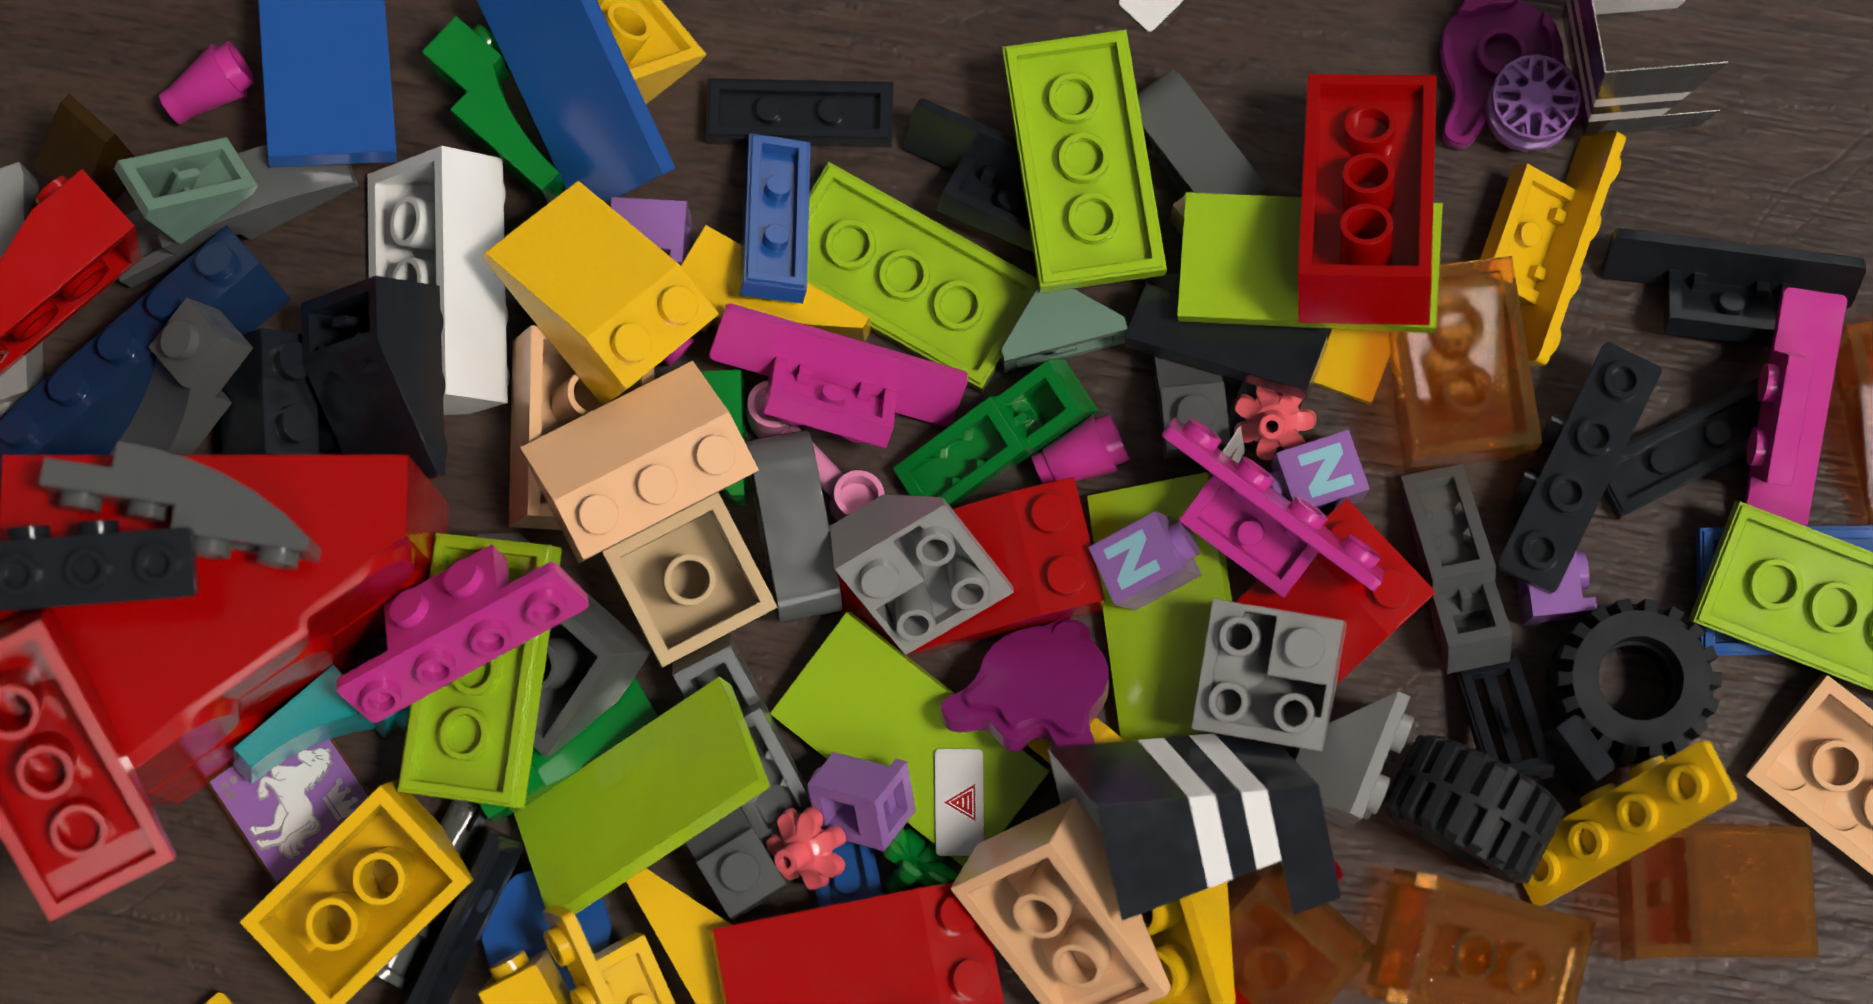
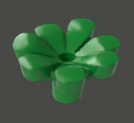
M902 828L886 850L882 851L884 856L895 864V869L885 881V886L891 893L911 890L916 882L922 883L926 887L952 883L956 880L957 873L952 867L944 864L950 856L938 855L934 843H931L928 847L924 846L925 838L920 832L911 828H907L905 831Z

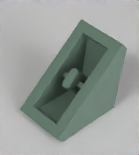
M227 137L118 160L114 168L145 219L180 245L253 195L258 187Z
M1038 286L1001 349L1003 372L1008 374L1039 366L1050 359H1066L1125 343V335L1128 330L1125 318L1075 289L1040 293Z

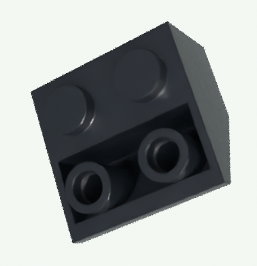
M260 328L242 335L253 349L221 389L232 402L221 417L222 455H343L303 367L302 333Z

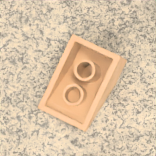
M1076 798L978 843L950 888L1040 1004H1148L1167 996L1171 988L1142 915L1140 914L1124 921L1121 920L1102 833Z

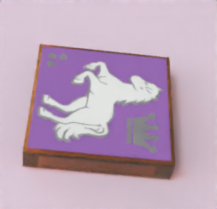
M336 738L311 746L269 770L253 784H250L234 767V762L205 781L275 887L372 794V791Z

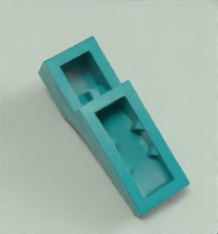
M333 664L234 748V767L250 784H253L269 770L288 758L329 739L376 729L384 738L397 726L406 731L410 705L377 723L370 722L337 693L336 680L343 676V674Z

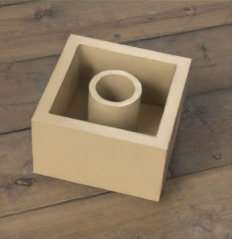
M719 493L602 552V556L660 667H664L778 608Z

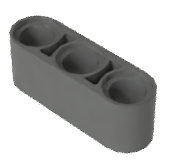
M1173 69L1137 94L1147 151L1182 197L1186 195V192L1273 196L1265 182L1178 72Z
M803 430L745 441L759 469L749 476L770 593L778 607L774 609L778 623L841 612L840 584L838 574L834 569L830 530L810 432Z

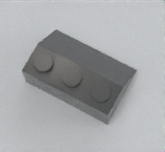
M519 532L477 535L478 538L530 543ZM588 593L589 607L550 628L534 739V747L545 757L554 755L618 702L652 652L648 646Z

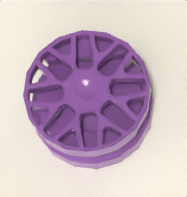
M1539 54L1521 56L1504 67L1489 91L1485 106L1487 125L1495 138L1512 150L1524 153L1537 149L1545 151L1559 143L1577 116L1581 101L1578 82L1570 69L1555 58ZM1537 60L1541 61V67L1536 66ZM1547 63L1553 64L1557 68L1551 71L1547 69ZM1561 71L1567 76L1564 80L1557 75ZM1569 81L1572 83L1574 91L1568 88L1567 83Z

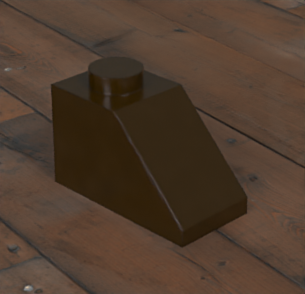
M68 94L58 106L33 167L49 183L60 176H66L69 180L83 169L114 203L126 190L125 185L114 170L118 160L135 156L112 130L72 95Z

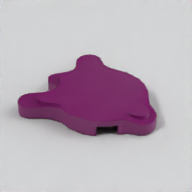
M1463 0L1456 14L1447 24L1438 50L1441 78L1450 95L1449 113L1441 129V139L1446 146L1455 150H1464L1473 144L1487 122L1485 106L1489 91L1494 85L1497 76L1507 64L1521 56L1539 54L1555 58L1566 66L1563 42L1557 25L1545 10L1541 14L1531 5L1520 0ZM1537 60L1536 66L1541 67V61ZM1547 63V69L1553 71L1557 68L1553 64ZM1562 71L1557 74L1563 80L1567 77ZM1569 81L1567 86L1570 90L1574 91V87ZM1579 109L1577 116L1572 123L1581 122Z
M1061 619L1045 626L1021 629L1004 636L992 645L982 660L980 671L975 680L964 690L947 697L941 703L940 720L947 729L954 732L988 731L1009 751H1020L1026 747L1031 739L1035 738L1045 739L1052 748L1095 744L1090 724L1102 711L1108 696V664L1104 654L1090 639L1089 627L1078 620Z

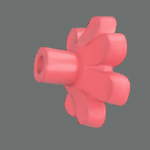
M1256 386L1258 397L1253 398L1247 394H1241L1236 398L1234 410L1241 417L1246 418V421L1236 424L1234 434L1241 427L1244 443L1255 440L1257 442L1255 452L1260 459L1272 460L1277 453L1278 447L1282 446L1284 450L1305 444L1304 438L1298 432L1310 430L1316 425L1317 418L1313 410L1299 409L1298 405L1303 399L1260 386ZM1273 420L1277 422L1278 425L1272 427L1267 422Z
M808 807L801 815L794 808L786 809L777 820L780 832L773 833L767 840L768 853L775 857L776 868L789 881L802 876L808 889H818L826 886L829 883V878L839 876L845 869L843 858L836 853H832V850L846 842L843 829L838 825H833L822 830L823 815L816 808Z

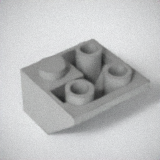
M883 494L830 526L834 569L905 655L1014 593L1012 584L943 497Z
M1213 599L1192 729L1323 751L1337 687L1347 622Z
M1398 691L1329 723L1323 751L1297 747L1293 759L1319 785L1326 821L1348 830L1362 818L1368 820L1372 813H1377L1390 782L1389 777L1380 774L1385 760L1389 759L1392 761L1396 753H1401L1414 722V717L1404 713L1411 696Z

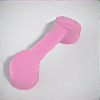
M768 380L757 384L751 390L746 405V418L751 430L759 438L802 431L797 425L789 424L778 417L763 413ZM813 442L821 487L831 497L829 507L831 514L836 520H841L885 494L884 488L876 476L862 470H854L843 474Z

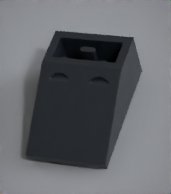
M375 275L301 303L303 367L343 455H409L429 480L446 475L447 440L444 436L443 396L445 393V377L442 373L441 333L443 330V315L440 310V286Z

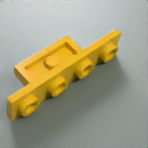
M1616 130L1600 132L1592 136H1582L1580 138L1565 183L1528 163L1515 165L1511 170L1473 280L1521 305L1503 357V362L1514 368L1546 365L1560 343V328L1570 299L1579 288L1581 282L1580 270L1589 244L1600 228V213L1610 184L1617 177L1621 167L1620 155L1626 141V136Z
M1708 740L1696 742L1666 760L1663 755L1649 759L1627 772L1630 780L1616 788L1614 783L1608 784L1581 797L1579 802L1582 808L1561 819L1529 883H1523L1532 904L1535 907L1549 904L1734 802L1737 799V793L1711 742Z
M553 905L543 911V915L550 928L543 933L547 948L560 967L567 965L576 985V988L570 991L573 1004H675L644 934L634 932L593 955L577 917L572 910Z

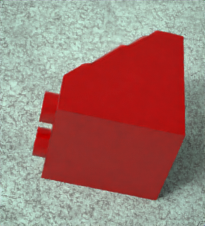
M2 455L0 541H8V528L21 526L50 525L51 537L77 535V523L88 521L119 520L120 532L171 528L173 517L171 513H169L168 522L162 524L127 517V507L102 504L99 514L64 509L58 506L60 497H56L39 485L44 458L112 468L114 455ZM178 455L229 476L253 490L283 512L322 549L320 562L299 559L298 568L296 570H289L259 564L256 562L257 553L231 550L229 560L211 559L196 555L199 591L194 597L51 607L81 659L152 805L181 804L207 786L211 780L234 765V748L333 664L343 675L354 670V653L386 632L384 604L396 598L403 591L412 589L429 579L435 533L448 534L449 502L409 455ZM30 609L0 611V624Z

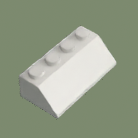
M439 146L367 174L369 278L377 275L440 286V310L443 315V330L441 333L442 373L445 377L444 415L471 414L508 403L509 369L507 367L506 345L508 309L506 306L505 285L481 257L487 250L504 238V202L506 191L503 184V158Z

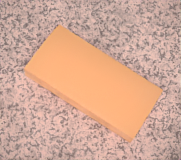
M1820 674L1763 748L1745 776L1873 875V710L1831 677Z

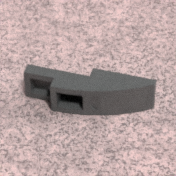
M267 144L237 153L257 183V189L253 195L180 245L145 219L139 208L125 215L135 225L142 259L119 278L120 282L133 288L188 259L225 226H228L235 235L241 234L252 240L357 187L358 183L351 165L336 164L269 168Z
M117 441L112 468L44 458L39 485L56 497H60L58 506L64 509L99 514L102 504L127 507V517L162 524L168 522L169 513L173 514L171 528L188 527L194 530L196 555L201 557L229 560L231 550L257 553L256 562L259 564L289 570H296L298 568L299 559L320 562L322 549L283 512L259 494L229 476L191 459L156 448Z

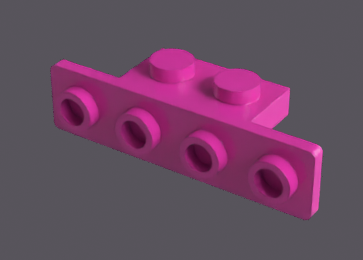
M1784 287L1780 294L1769 362L1765 363L1762 367L1758 381L1757 393L1758 400L1761 402L1758 425L1752 429L1747 444L1746 458L1747 464L1750 465L1744 503L1803 526H1808L1847 298L1840 294Z
M731 303L724 307L709 355L714 361L769 376L764 414L778 417L792 425H806L841 435L852 442L869 443L883 448L887 447L893 432L895 413L944 427L950 426L968 383V374L963 370Z
M1174 417L1161 434L1166 440L1212 473V476L1183 513L1179 521L1283 598L1318 552L1372 591H1375L1383 581L1384 571L1376 565L1381 558L1377 552L1353 535L1349 534L1344 541L1323 526L1327 521V517L1304 498L1296 495L1290 502L1270 487L1274 482V478L1254 461L1242 457L1237 463L1217 448L1221 443V439L1199 421L1189 418L1186 424Z
M491 544L472 556L457 561L450 568L416 587L403 591L396 598L385 603L384 612L388 651L339 677L336 680L337 693L370 722L377 723L584 611L589 607L587 593L555 562L546 563L510 583L507 558Z

